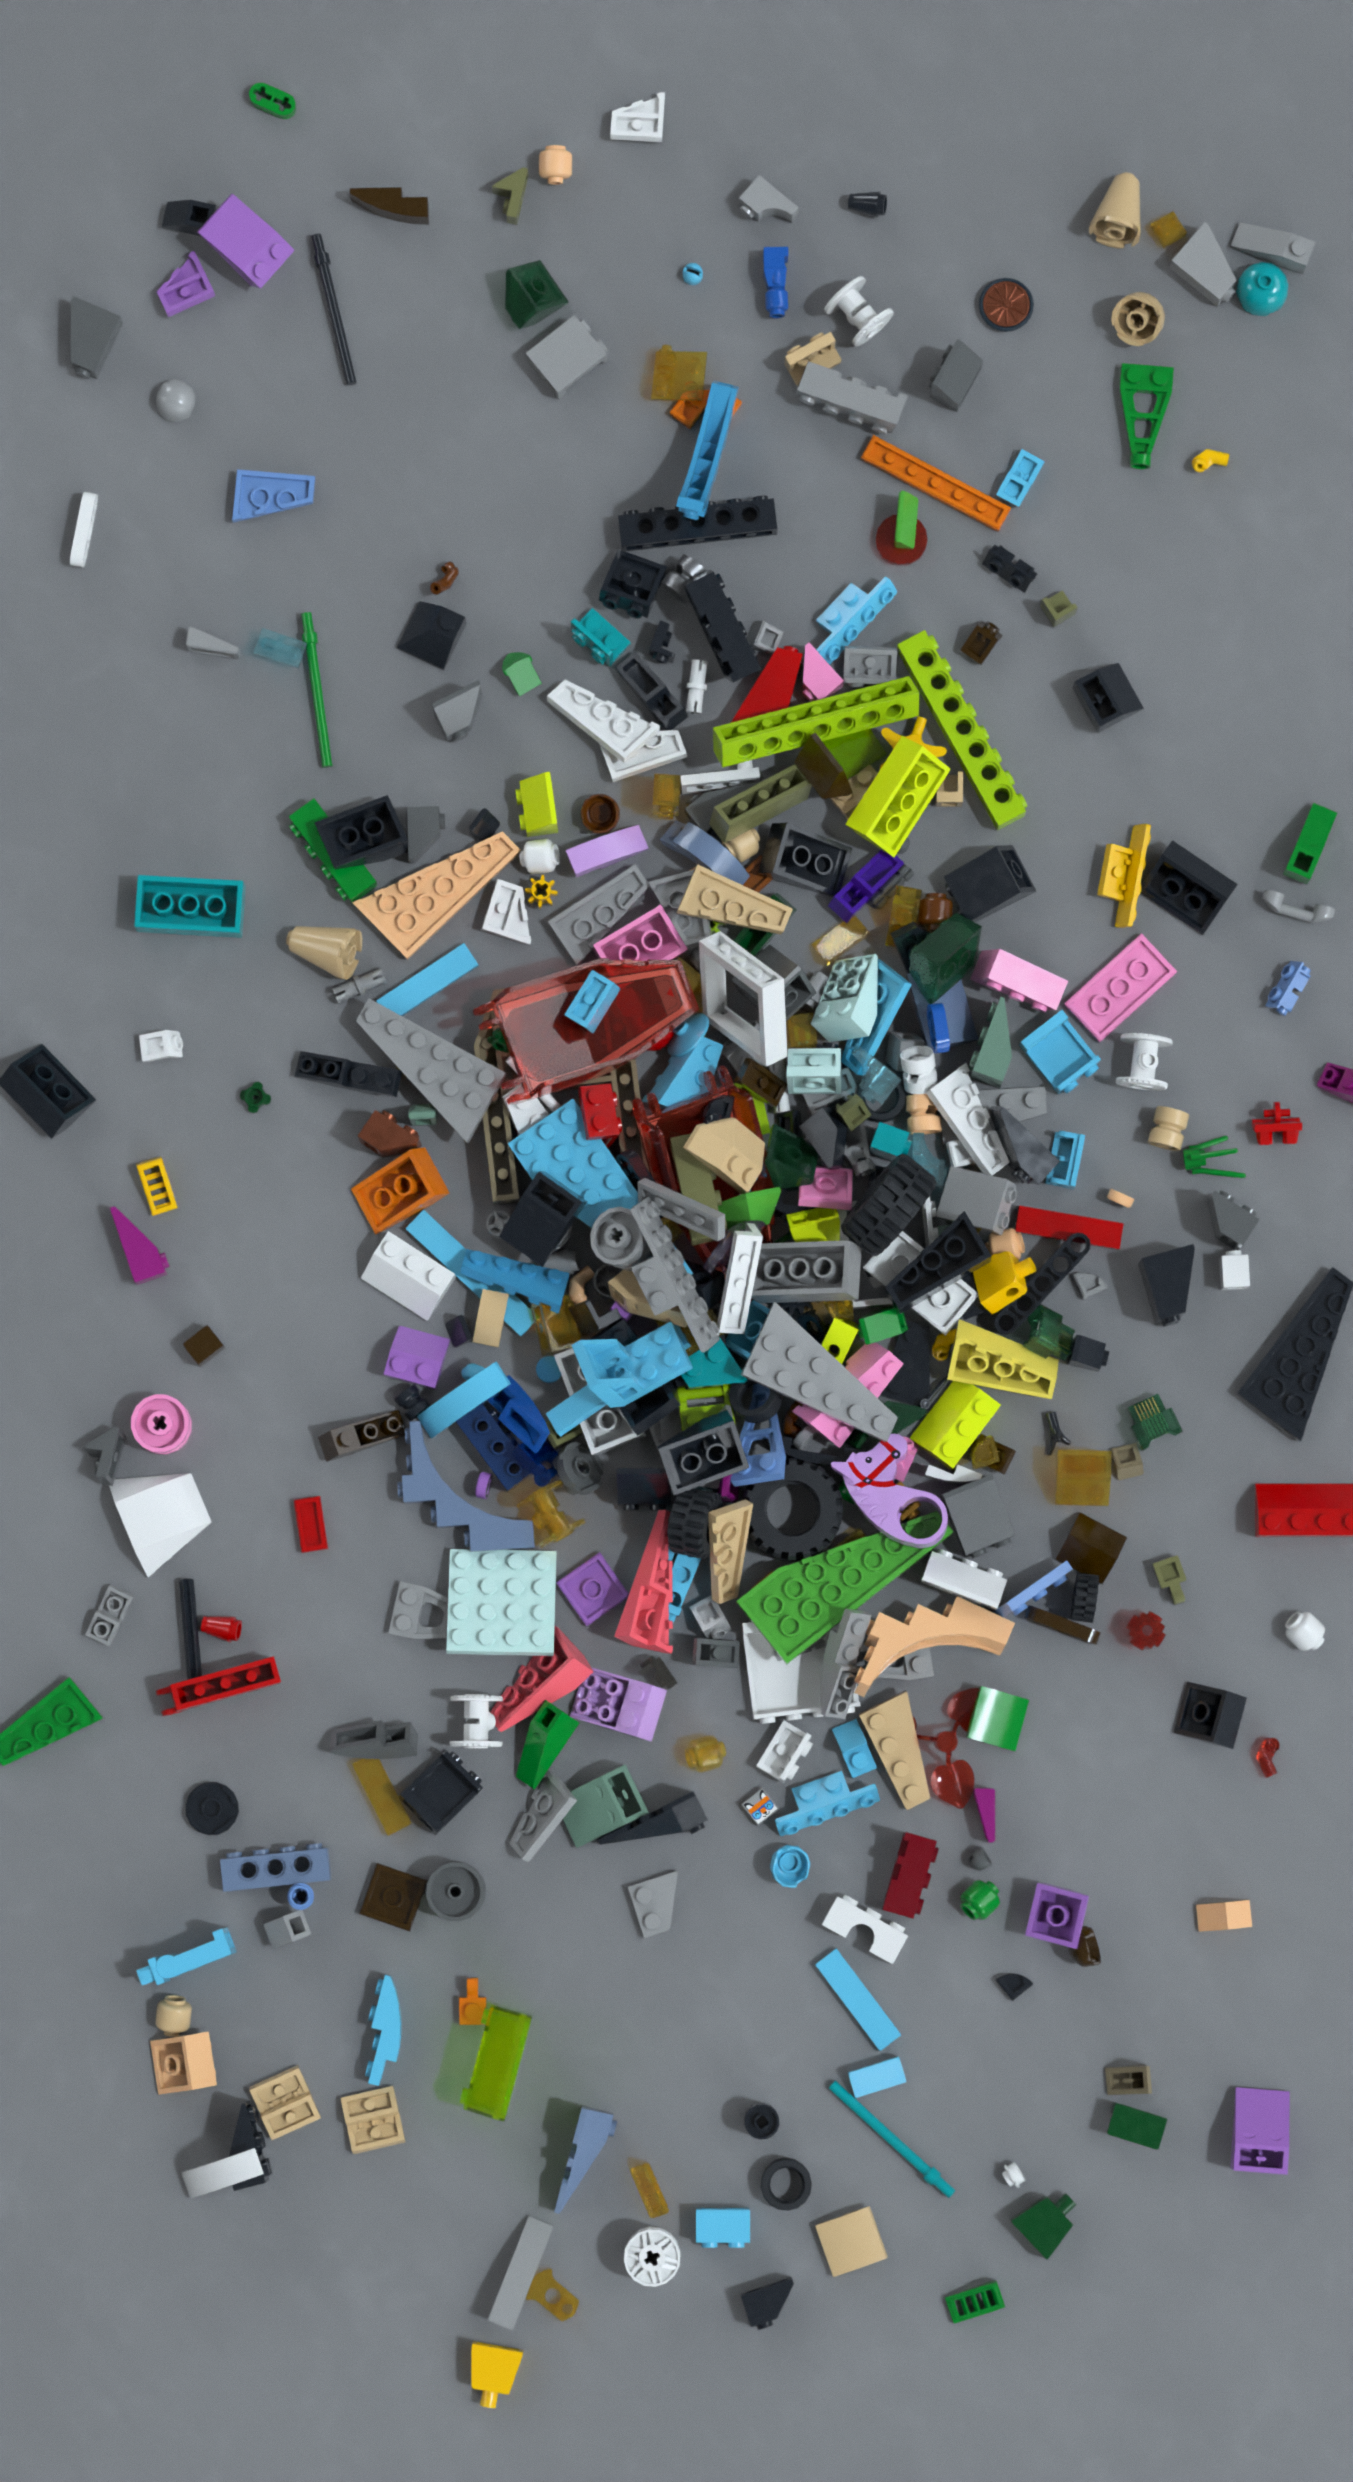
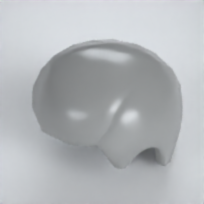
M171 379L164 382L156 396V407L159 415L172 422H179L189 418L195 406L196 396L194 390L187 382Z

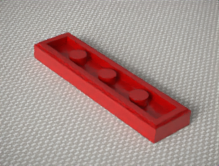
M1019 1205L1015 1231L1021 1234L1065 1241L1074 1233H1083L1090 1239L1091 1246L1119 1250L1124 1223ZM1075 1237L1072 1240L1074 1243L1085 1244V1241L1080 1237Z

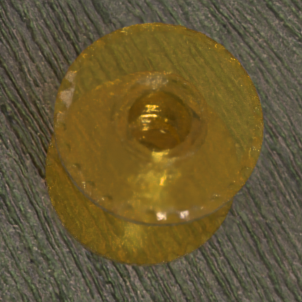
M562 1480L542 1487L517 1504L518 1510L532 1504L535 1510V1515L532 1516L535 1526L539 1530L544 1528L548 1532L549 1537L538 1544L540 1548L562 1540L586 1523L585 1519L582 1518L571 1524L563 1510L558 1512L557 1508L560 1507V1504L553 1491L564 1484Z

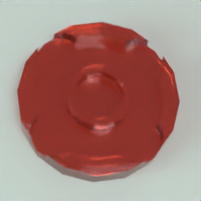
M897 514L891 515L881 523L877 530L875 539L877 551L882 559L891 565H911L918 561L926 550L928 541L926 529L921 521L917 519L914 549L895 548Z

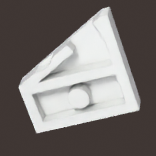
M665 92L658 93L656 98L643 102V100L632 103L629 107H621L612 111L610 139L662 142Z
M500 879L496 880L481 930L528 946L531 944L523 887Z

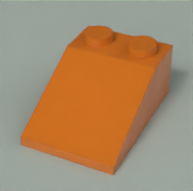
M425 1147L410 1149L351 1188L375 1235L428 1208L450 1193Z

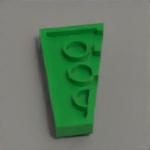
M69 1677L0 1734V1763L2 1766H6L104 1718L72 1678Z

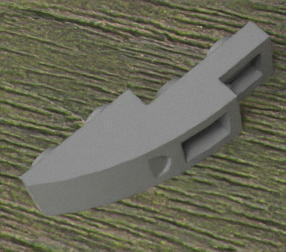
M845 1609L838 1631H830L821 1673L820 1702L821 1714L823 1716L846 1718L857 1684L854 1682V1679L860 1669L856 1666V1662L872 1616L866 1611Z

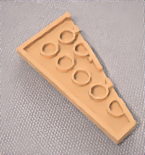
M502 831L475 844L471 848L449 856V858L437 864L430 865L399 880V882L382 888L374 892V894L352 903L408 960L504 869L521 850Z

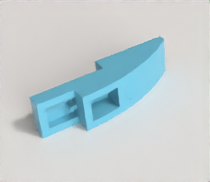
M387 1974L384 1980H378L375 1995H379L377 2006L372 2005L368 2021L373 2022L371 2028L382 2030L381 2035H375L372 2050L376 2051L374 2061L369 2060L365 2076L370 2077L368 2083L377 2086L381 2083L386 2060L393 2062L398 2060L402 2033L401 2009L397 1989L392 1976Z

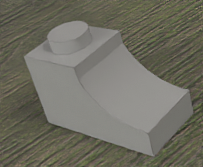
M760 175L739 197L740 211L747 218H754L758 222L767 216H778L792 223L799 213L798 206Z

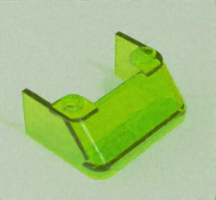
M492 2003L490 2009L484 2008L481 2024L485 2025L469 2088L463 2087L459 2102L464 2104L463 2110L505 2122L530 2024L534 2017L533 2013Z

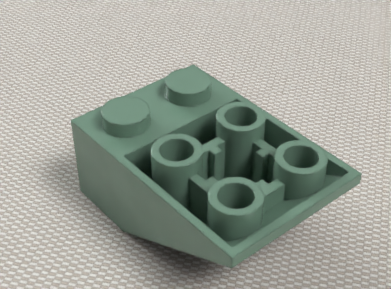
M1000 997L998 1003H992L986 1019L991 1024L989 1028L983 1027L977 1045L982 1046L980 1052L974 1051L969 1064V1070L972 1071L970 1078L999 1089L1012 1058L1004 997Z
M625 1764L570 1791L577 1801L563 1818V1821L576 1848L649 1812Z

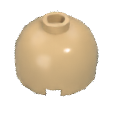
M1135 292L1128 294L1116 304L1112 311L1111 322L1118 332L1117 336L1119 339L1129 345L1142 346L1158 337L1164 326L1165 313L1163 306L1157 298L1149 293Z

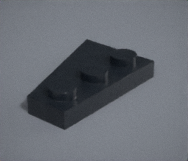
M906 1320L908 1330L899 1334L893 1355L904 1364L880 1396L919 1408L918 1402L921 1399H926L930 1394V1328ZM930 1406L924 1410L930 1412Z

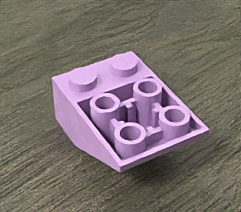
M592 1668L593 1673L578 1687L570 1717L652 1742L667 1690Z

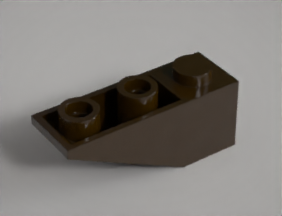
M396 1410L329 1430L319 1436L318 1439L325 1460L329 1462L405 1436V1426L400 1411Z

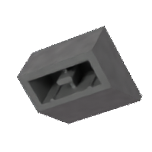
M957 339L954 346L949 344L942 356V367L935 368L928 387L931 389L930 398L958 412L983 365V360L962 341Z
M1222 1190L1220 1193L1214 1191L1207 1200L1215 1238L1232 1249L1239 1250L1260 1219L1255 1217L1257 1213L1250 1207L1243 1205L1241 1208L1233 1202L1234 1198Z

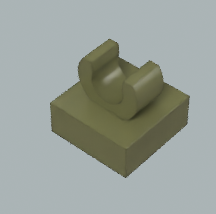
M857 1094L854 1096L848 1095V1101L842 1106L836 1105L838 1115L850 1131H853L871 1116L867 1106Z

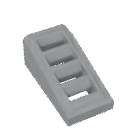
M189 626L186 641L189 652L240 659L238 647Z

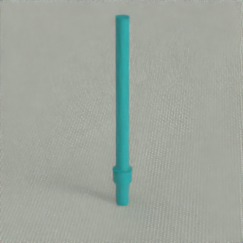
M836 2080L831 2084L828 2089L924 2175L923 2179L930 2186L932 2184L935 2185L945 2196L951 2197L956 2190L940 2176L941 2173L934 2166L931 2168Z

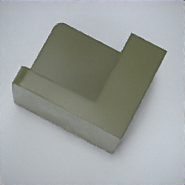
M1063 590L1049 599L1047 597L1043 598L1040 604L1041 609L1053 627L1074 616L1078 609L1075 603L1071 604Z

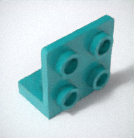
M593 608L580 621L573 618L570 622L571 633L573 634L572 639L582 648L586 645L592 651L591 656L601 665L606 663L611 667L631 645V642Z

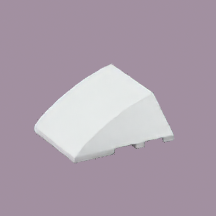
M191 1473L114 1479L113 1486H109L132 1546L148 1578L212 1522Z

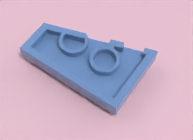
M237 469L233 523L313 504L315 476Z

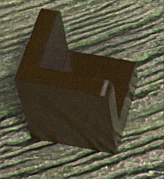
M208 1325L183 1343L185 1349L200 1367L226 1348Z

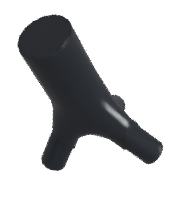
M1056 1412L1046 1414L1050 1431V1444L1047 1455H1052L1057 1442L1062 1441L1067 1445L1071 1444V1441L1064 1436L1060 1429Z

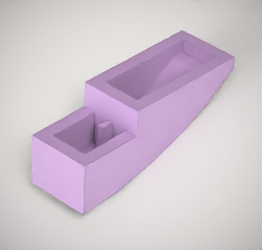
M639 825L567 849L566 855L577 878L596 869L606 868L649 850Z

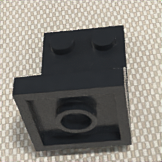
M621 1316L622 1318L616 1320L589 1340L617 1339L625 1347L640 1338L623 1316ZM671 1380L619 1408L632 1430L638 1436L681 1404L676 1386Z

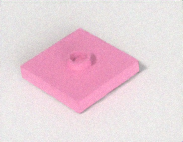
M800 1165L798 1206L851 1210L853 1169H829L823 1166Z

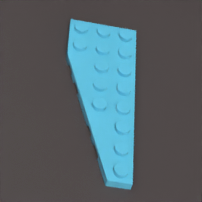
M571 1099L508 1143L532 1180L539 1171H545L588 1201L577 1218L591 1228L599 1215L606 1210L615 1207L631 1210L638 1203L637 1190L602 1139H586L582 1111L574 1099ZM684 1260L683 1265L687 1273L693 1275L694 1273L691 1271V1269Z

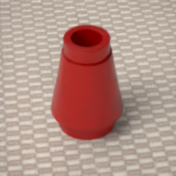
M203 1617L201 1632L229 1643L238 1641L240 1638L242 1621L236 1620V1617Z

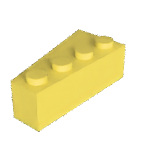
M959 1319L947 1380L1052 1399L1059 1359Z

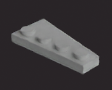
M635 864L548 921L549 926L576 966L593 950V945L602 940L650 888V885Z

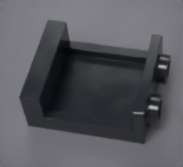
M444 1750L398 1797L435 1836L483 1789L480 1785L482 1780L472 1770L468 1773L461 1766L463 1763L461 1758L453 1751L449 1753L447 1750Z

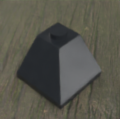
M419 601L397 649L444 670L467 624L466 617L443 606Z

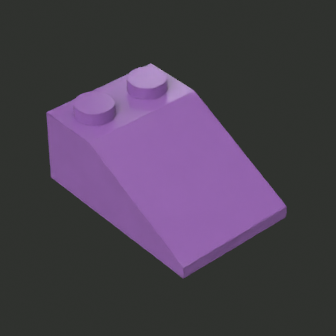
M230 194L197 231L250 286L260 289L295 251L271 226L234 194Z

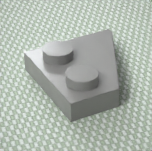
M677 1871L628 1887L644 1938L670 1930L678 1877Z

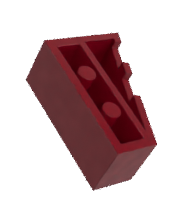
M908 1832L903 1833L882 1910L914 1919L915 1914L920 1915L924 1899H921L920 1896L922 1889H927L930 1882L931 1873H928L930 1863H935L939 1850L938 1847H935L937 1841Z

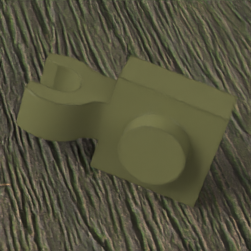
M1178 1555L1153 1563L1152 1566L1161 1590L1169 1587L1174 1605L1185 1602L1186 1599L1180 1583L1187 1581Z

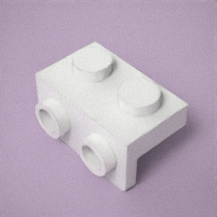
M784 1720L756 1767L782 1783L787 1778L792 1780L799 1769L796 1762L801 1755L806 1757L813 1745L810 1742L812 1735L804 1733Z

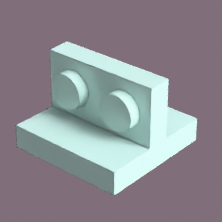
M841 1048L788 1049V1093L841 1094Z

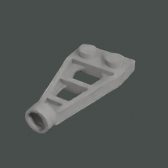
M847 1067L841 1070V1094H802L810 1114L814 1115L822 1107H828L842 1100L848 1101V1095L854 1096L857 1093V1085ZM864 1122L856 1127L860 1139L859 1144L851 1147L845 1145L844 1156L852 1165L857 1178L867 1176L876 1170L872 1159H870ZM860 1158L866 1159V1160H863V1161L857 1163L858 1159H860Z
M400 1581L388 1634L414 1640L447 1639L448 1598L427 1587ZM425 1603H432L443 1610L444 1618L439 1626L423 1627L420 1624L422 1606Z
M865 1642L862 1643L860 1652L868 1650L869 1647L864 1645ZM930 1647L902 1656L903 1665L901 1667H886L877 1678L908 1681L933 1677Z

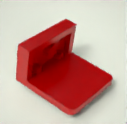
M611 1083L581 1086L578 1089L586 1139H602L607 1148H609L622 1131V1122L620 1117H617L615 1107H617L616 1092H612Z

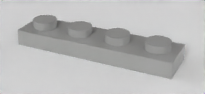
M647 1178L638 1181V1203L644 1198L650 1197L651 1201L657 1204L661 1216L716 1241L725 1238L724 1213Z

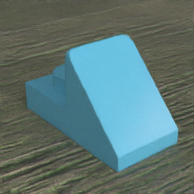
M857 1719L832 1729L852 1778L877 1768Z

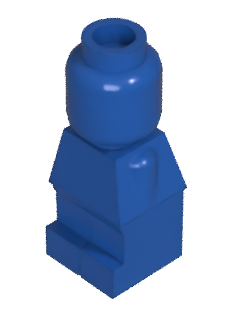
M788 247L763 248V279L767 288L765 293V309L769 312L770 318L785 317V312L789 308L788 292L785 290L787 272L785 263H788Z

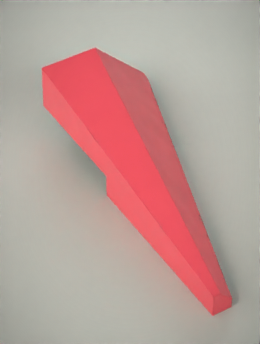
M658 1510L614 1637L631 1646L672 1654L673 1646L669 1645V1629H673V1621L669 1620V1603L673 1602L672 1561L669 1560L667 1535L668 1519L671 1512L668 1510Z

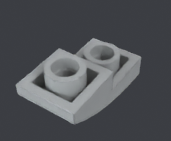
M110 1584L85 1635L110 1646L135 1595Z

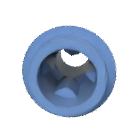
M297 1883L289 1889L287 1899L294 1909L304 1910L313 1903L314 1892L309 1885ZM300 1891L306 1892L305 1901L298 1899L297 1895Z

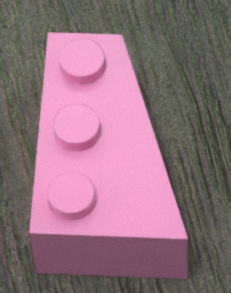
M1001 949L981 951L970 980L985 985L994 991L1009 995L1008 997L1015 1001H1024L1032 1004L1031 1008L1042 1013L1057 1010L1068 983L1067 980Z

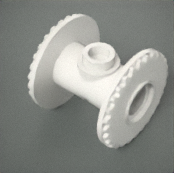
M862 276L853 279L842 287L824 308L827 314L841 309L846 314L848 322L859 329V332L852 340L855 346H860L875 336L890 321L894 314L891 308L877 314L861 296L859 291L866 282V279Z
M1145 1033L1122 1034L1120 1038L1122 1042L1134 1045L1130 1077H1117L1116 1084L1138 1090H1166L1168 1083L1155 1079V1071L1158 1065L1157 1053L1158 1047L1172 1046V1040L1167 1037Z
M465 1694L450 1697V1701L464 1702V1719H466V1724H464V1741H449L450 1746L464 1748L502 1746L503 1742L488 1741V1732L495 1727L496 1723L495 1716L489 1712V1702H502V1696Z

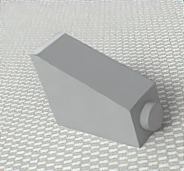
M1204 222L1173 258L1170 269L1218 307L1222 301L1227 303L1236 292L1233 289L1236 278L1210 226Z

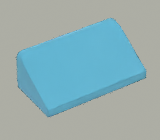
M899 2056L847 2072L855 2098L907 2082Z

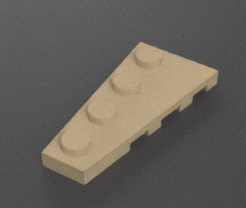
M697 865L676 913L781 935L785 930L793 909Z
M746 1499L708 1512L712 1600L718 1604L738 1598L753 1503Z
M905 1690L858 1715L905 1809L909 1810L930 1799L908 1693Z

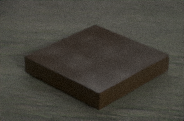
M377 1863L359 1914L410 1932L428 1880Z

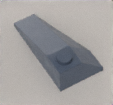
M582 2106L554 2213L560 2214L605 2145L608 2136H614L617 2121L612 2120L613 2113Z

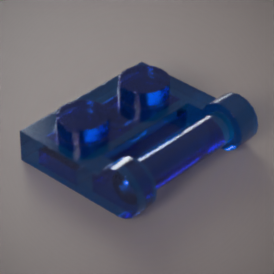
M546 1441L537 1453H534L524 1443L519 1444L512 1451L517 1462L534 1475L536 1485L544 1487L551 1482V1479L556 1476L559 1477L557 1470L553 1466V1459L557 1457L558 1453ZM549 1462L552 1466L546 1469L542 1464Z

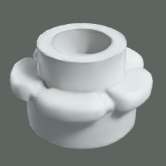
M1015 2162L1008 2166L1005 2164L1004 2168L1006 2171L1002 2175L1010 2187L1015 2184L1017 2188H1020L1019 2184L1026 2181Z

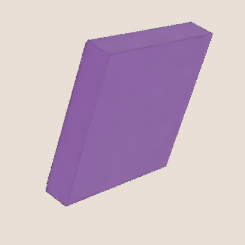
M600 1552L556 1582L586 1627L629 1596V1593Z

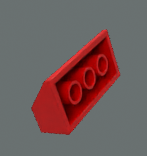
M1255 1484V1537H1353V1484Z

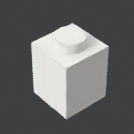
M1241 1250L1226 1251V1256L1219 1258L1221 1290L1248 1289L1250 1287L1248 1255H1242Z

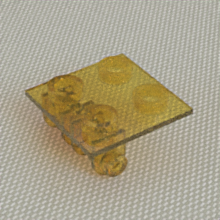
M662 345V349L656 351L651 400L702 401L707 352L673 351L671 345Z

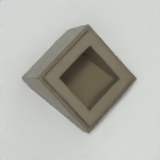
M1137 1443L1111 1449L1118 1480L1144 1474L1143 1462Z

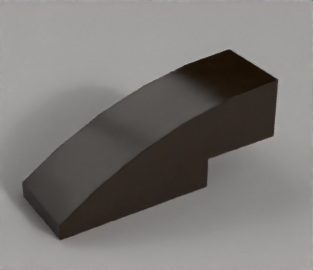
M402 187L350 188L351 201L367 211L398 222L429 225L428 197H403Z

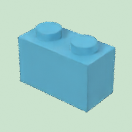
M696 2208V2243H701L703 2248H716L718 2243H728L730 2248L745 2247V2243H750V2208Z

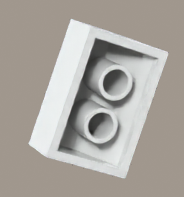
M388 1231L372 1255L361 1279L428 1321L452 1285L456 1275Z
M938 1549L937 1553L931 1552L920 1580L921 1583L993 1611L998 1608L1007 1582L1006 1579L1002 1578V1572L988 1568L987 1572L977 1568L978 1563L963 1558L962 1562L952 1559V1553L942 1549Z

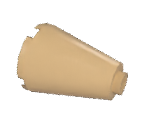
M1128 172L1115 176L1090 222V235L1093 232L1096 235V241L1108 247L1124 248L1125 244L1132 243L1131 247H1133L1140 240V182L1133 174Z
M296 926L293 930L289 931L286 938V944L289 945V950L292 953L335 977L346 980L353 975L359 960L355 959L356 951L361 952L363 941L360 930L337 927Z

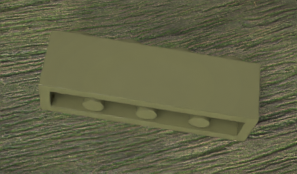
M794 764L715 806L709 825L720 839L726 843L807 800L812 785L798 766Z
M691 1134L670 1138L669 1144L680 1194L719 1211L718 1206L722 1205L719 1189L714 1190L712 1180H716V1174L683 1148ZM725 1219V1231H728ZM688 1228L692 1246L716 1241Z

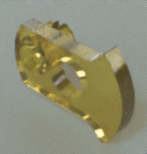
M552 2269L543 2270L534 2276L526 2296V2300L538 2301L562 2322L573 2317L579 2305V2299L554 2279ZM555 2288L559 2290L561 2299L558 2303L551 2304L546 2300L545 2294L549 2289ZM565 2304H571L573 2310L571 2313H565L562 2307Z

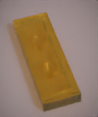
M361 1759L353 1763L352 1766L387 1835L389 1836L411 1825L412 1822L401 1800L398 1798L380 1759Z

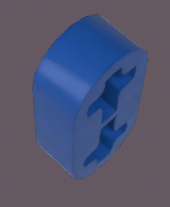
M942 1003L928 1004L927 1022L932 1050L934 1053L949 1052L950 1039L944 1005Z

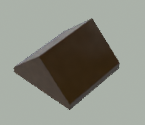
M816 733L812 734L795 759V764L822 799L849 796L853 791L844 769Z
M1080 1512L1055 1560L1061 1563L1067 1560L1071 1567L1080 1573L1099 1575V1583L1103 1584L1118 1559L1127 1537Z

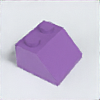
M399 1325L390 1349L384 1376L437 1390L450 1339Z
M1037 1883L1025 1936L1077 1949L1089 1896L1068 1888L1048 1883Z

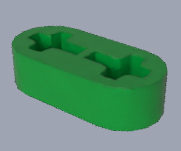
M262 82L256 83L250 88L249 97L254 107L280 119H289L296 113L295 99L290 94ZM263 90L266 97L271 100L261 98L260 101H257L255 93L260 94ZM275 101L281 104L288 101L290 109L285 108L284 111H281L280 105L276 104Z

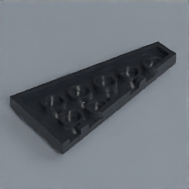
M1334 1267L1330 1269L1237 1392L1240 1397L1300 1442L1302 1441L1353 1288V1282Z

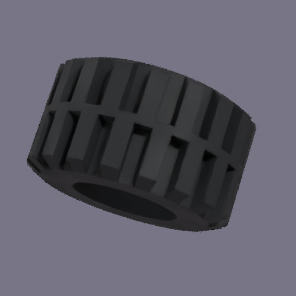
M693 1488L677 1496L671 1509L667 1531L669 1548L673 1553L700 1559L710 1556L708 1512L723 1507L721 1496L718 1493Z

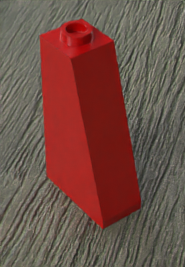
M783 646V649L777 647L731 723L789 708L803 656L802 653H798V649L791 646Z

